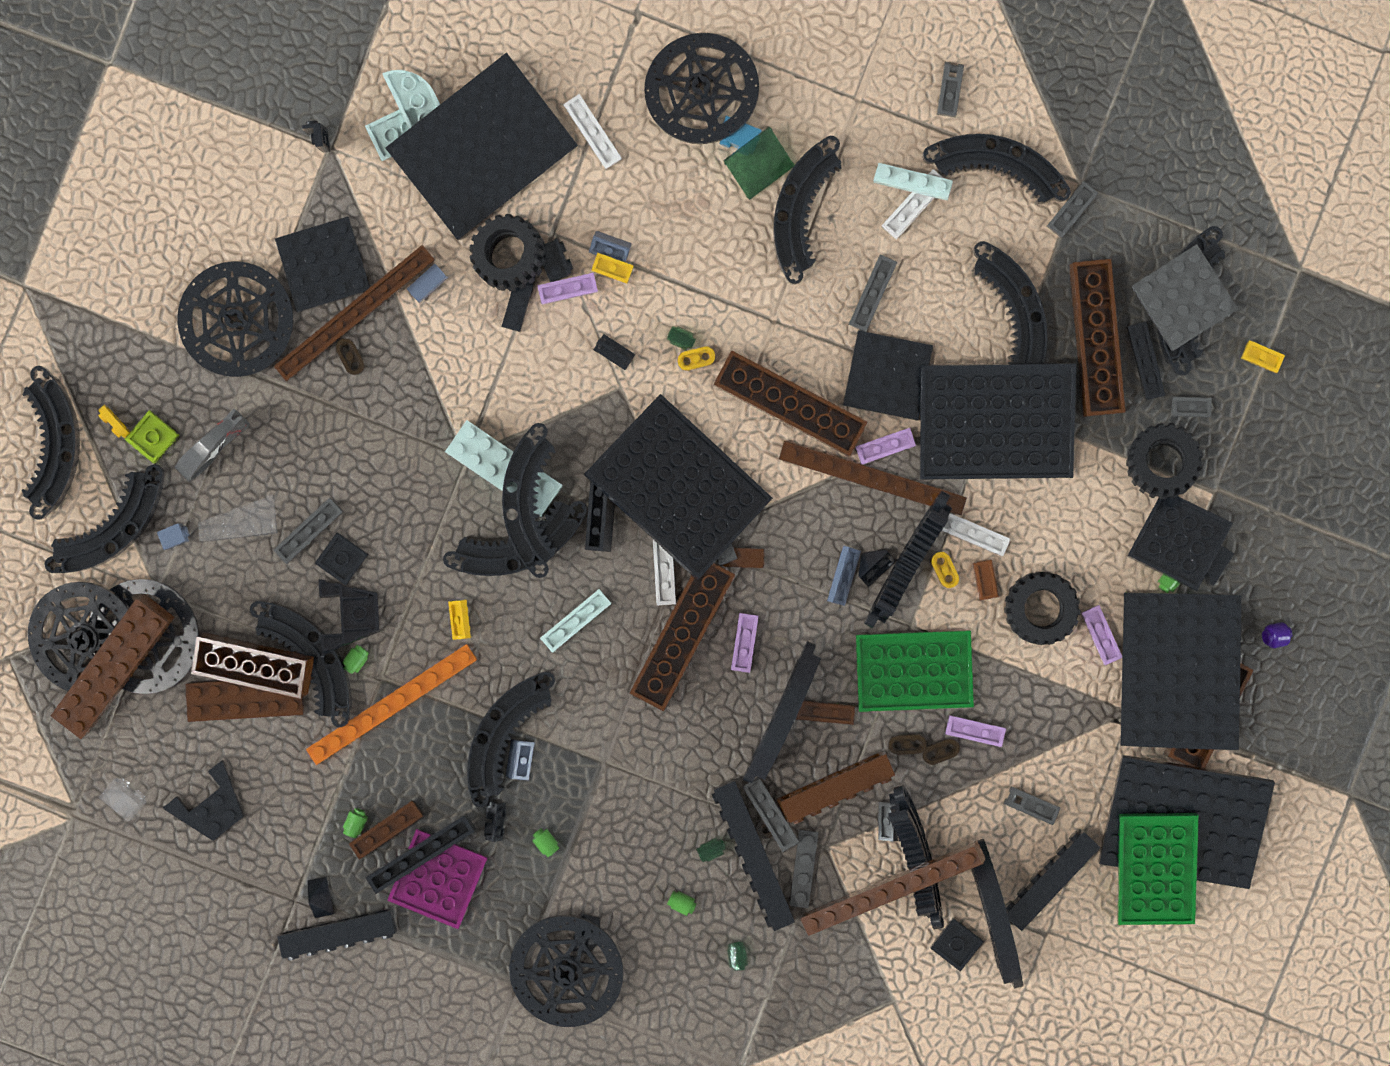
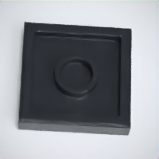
M337 532L315 564L347 586L369 554Z
M952 918L930 946V949L961 972L984 941L955 918Z

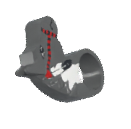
M233 409L180 458L175 468L188 482L194 480L214 462L229 442L241 435L249 427L250 423L239 411Z

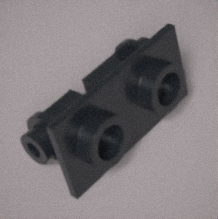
M605 334L602 335L593 349L623 370L627 369L636 355Z
M489 801L486 819H492V823L485 822V840L491 842L502 841L505 833L503 826L504 818L507 814L506 803Z

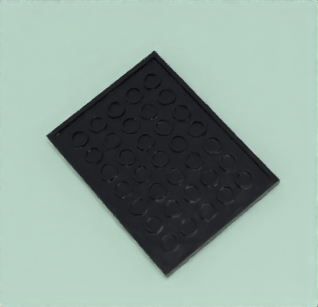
M506 52L385 147V149L455 238L459 240L578 145Z
M1076 363L921 364L920 480L1073 478Z
M662 394L643 411L584 473L585 477L696 580L709 569L773 499Z
M1124 593L1120 746L1239 751L1242 595Z
M1122 755L1098 862L1101 865L1118 867L1119 814L1197 813V881L1250 889L1275 782L1265 778Z

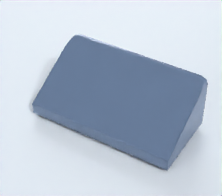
M596 231L589 253L597 255L598 252L626 263L632 243Z
M434 264L411 284L407 290L421 303L448 277Z
M511 739L506 777L529 780L534 742Z

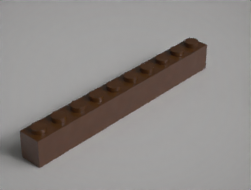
M978 841L805 912L800 919L808 936L977 867L983 864L986 858Z

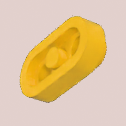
M710 347L684 351L678 356V366L684 371L709 366L715 360V352ZM704 353L709 355L708 360L702 359ZM685 358H689L691 360V363L689 365H685L683 363V360Z
M103 405L98 410L100 412L98 415L104 423L109 422L113 427L111 429L118 438L121 436L125 438L130 434L129 429L110 408Z
M945 552L935 553L931 558V565L939 582L945 588L955 587L959 582V575L949 555ZM938 558H943L944 563L942 565L937 563ZM947 575H951V582L945 580Z

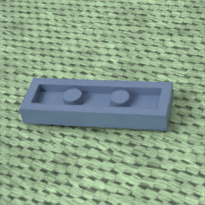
M843 546L827 601L845 606L861 551Z

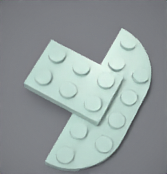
M391 70L382 73L399 110L365 126L381 161L392 157L385 147L440 105L431 86L422 77L409 71Z

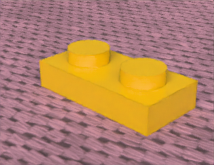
M597 252L591 271L628 284L634 265Z
M1249 340L1241 359L1273 373H1278L1285 355Z
M467 600L448 602L453 640L471 638Z

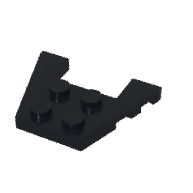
M322 579L318 580L319 597H340L342 633L321 635L322 654L380 632L377 593L355 587L342 586V584L326 582V580Z
M223 760L208 771L220 788L193 810L189 811L178 796L163 807L165 811L212 841L244 817Z

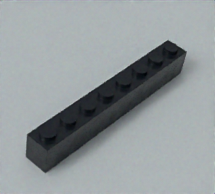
M735 779L714 787L715 793H712L715 804L719 803L722 808L719 811L723 822L727 821L730 827L727 829L730 839H735L737 846L734 848L738 857L742 856L745 862L741 864L745 874H750L752 881L749 883L753 893L757 891L760 897L757 899L761 910L765 909L767 916L764 919L768 928L772 927L776 931L795 923Z

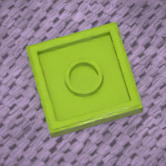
M149 410L125 440L153 464H156L179 437V434Z

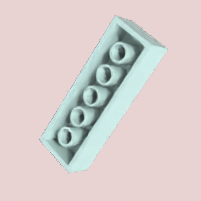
M466 420L445 452L503 491L505 473L513 451ZM538 473L541 480H536V483L540 486L534 488L538 494L534 495L533 498L538 499V502L534 503L533 506L539 508L534 513L540 514V517L544 515L563 487L562 484L546 473ZM514 481L509 482L507 485V489L511 493L515 492L518 488Z

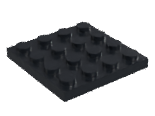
M348 216L275 238L298 313L362 294L370 288Z
M858 330L843 406L918 421L920 413L921 364H930L933 345Z
M1179 496L1172 499L1167 497L1166 500H1162L1159 497L1128 553V557L1198 591L1233 523Z

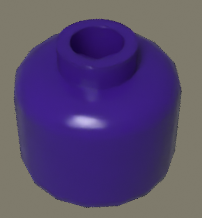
M1283 622L1269 624L1262 632L1264 644L1272 649L1289 645L1292 637L1291 628Z

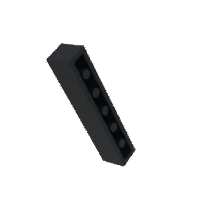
M467 813L368 874L366 880L375 894L469 836L475 832L476 828Z
M1081 829L1072 833L1069 837L1070 841L1058 848L1056 851L1057 855L1044 863V869L1031 877V883L1026 888L1022 887L1017 892V897L1013 902L1010 900L1005 905L1009 920L1021 931L1101 848Z
M390 908L283 932L277 936L282 959L294 960L298 959L299 955L307 954V956H312L324 949L326 952L337 950V947L344 945V948L356 945L355 942L363 941V944L375 941L374 938L382 937V939L392 938L393 934L397 932L393 909Z

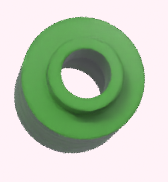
M1163 574L1157 581L1160 584L1159 588L1167 594L1169 591L1173 593L1180 584Z
M356 645L355 648L352 647L342 662L345 665L344 669L351 674L354 672L359 673L368 659L369 652L359 645Z
M359 808L350 810L343 826V833L349 837L357 838L367 821L366 812Z
M540 828L533 834L532 842L543 855L545 854L549 857L559 849L558 842L548 829L543 830Z
M673 891L667 905L671 906V909L685 916L688 913L692 914L697 904L694 903L695 898L680 891Z

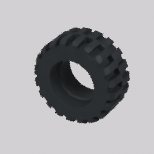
M505 214V217L496 215L495 220L487 219L485 226L482 227L480 225L477 228L478 234H473L471 239L474 244L469 246V251L472 253L469 257L470 262L473 264V269L488 285L493 288L496 287L498 290L505 291L508 289L509 291H516V287L520 289L526 288L525 284L527 282L532 284L535 281L533 279L536 274L540 276L542 272L540 267L545 266L546 260L543 256H546V249L543 238L530 222L525 221L520 216L514 217L512 214ZM505 238H519L524 244V252L519 262L510 268H497L492 262L495 246Z
M1159 423L1155 427L1149 426L1144 432L1141 431L1129 448L1126 460L1128 476L1132 477L1134 486L1140 487V492L1143 494L1147 492L1151 498H1155V496L1160 497L1162 500H1166L1167 497L1171 499L1176 498L1179 494L1187 492L1200 475V470L1203 466L1201 461L1203 453L1199 451L1200 444L1198 441L1193 440L1194 435L1191 432L1187 434L1184 432L1185 428L1181 426L1176 428L1174 427L1175 424L1169 423L1168 426H1164L1163 423ZM1166 445L1179 453L1182 459V468L1176 476L1163 478L1157 476L1149 469L1146 458L1148 452L1153 447Z
M1050 572L1029 573L1023 578H1019L1015 581V585L1010 587L1009 594L1005 598L1006 607H1004V613H1006V621L1011 626V630L1022 640L1037 645H1052L1057 641L1064 640L1065 636L1073 632V627L1077 626V617L1081 612V609H1079L1080 599L1076 596L1075 588H1072L1070 582L1061 576ZM1039 590L1051 592L1059 601L1060 610L1058 617L1052 624L1047 626H1036L1025 615L1027 598Z

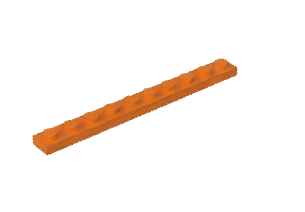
M468 644L464 645L351 719L344 727L337 728L308 747L306 751L316 765L475 662L477 658Z

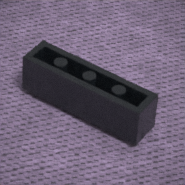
M591 481L585 550L611 552L615 503Z

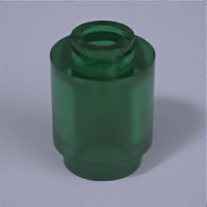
M672 326L666 340L670 341V344L687 351L688 348L692 349L696 338L693 337L694 333L679 326Z
M715 837L701 844L696 850L702 862H710L724 855L726 847L722 839L718 840Z
M743 942L728 944L729 967L734 968V971L745 970V966L749 965L746 946H744Z

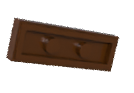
M803 701L796 720L854 725L855 705Z

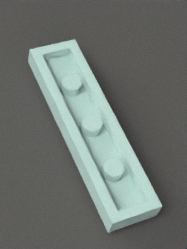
M878 163L873 180L876 184L947 201L953 184V180Z
M598 589L540 639L553 653L607 608L611 602Z

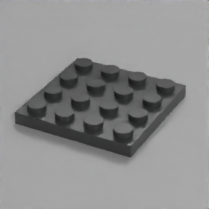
M1197 244L1131 286L1171 351H1174L1238 310Z

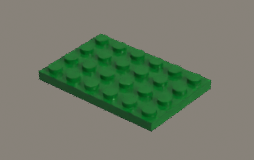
M970 630L855 635L859 712L974 707Z
M1197 813L1119 814L1118 925L1195 924L1198 849Z

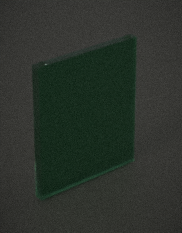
M767 127L723 160L749 200L795 166L770 127Z

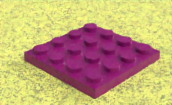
M416 829L409 848L432 834ZM454 844L396 881L387 901L459 929L488 857Z

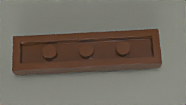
M412 800L357 837L349 845L360 860L424 815Z

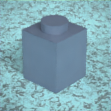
M182 523L157 532L164 550L172 549L189 541V531Z

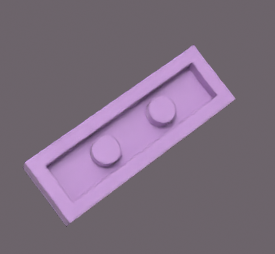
M594 273L537 285L542 305L598 292Z
M907 428L855 446L862 465L914 447L916 444L911 429Z
M1097 605L1081 612L1103 664L1107 665L1121 659V652L1100 606Z
M739 613L731 670L750 673L758 623L757 615Z
M949 715L945 734L1002 747L1006 728Z

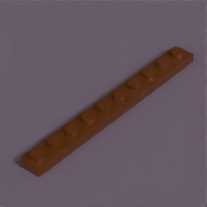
M421 245L278 362L274 368L286 382L289 381L433 263L435 259Z
M786 441L783 443L779 460L927 506L932 505L942 490ZM942 490L950 495L946 503L952 507L950 513L962 516L967 497Z

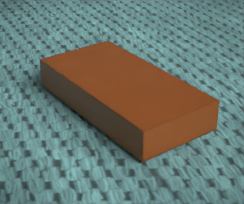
M992 559L972 563L979 600L999 597Z

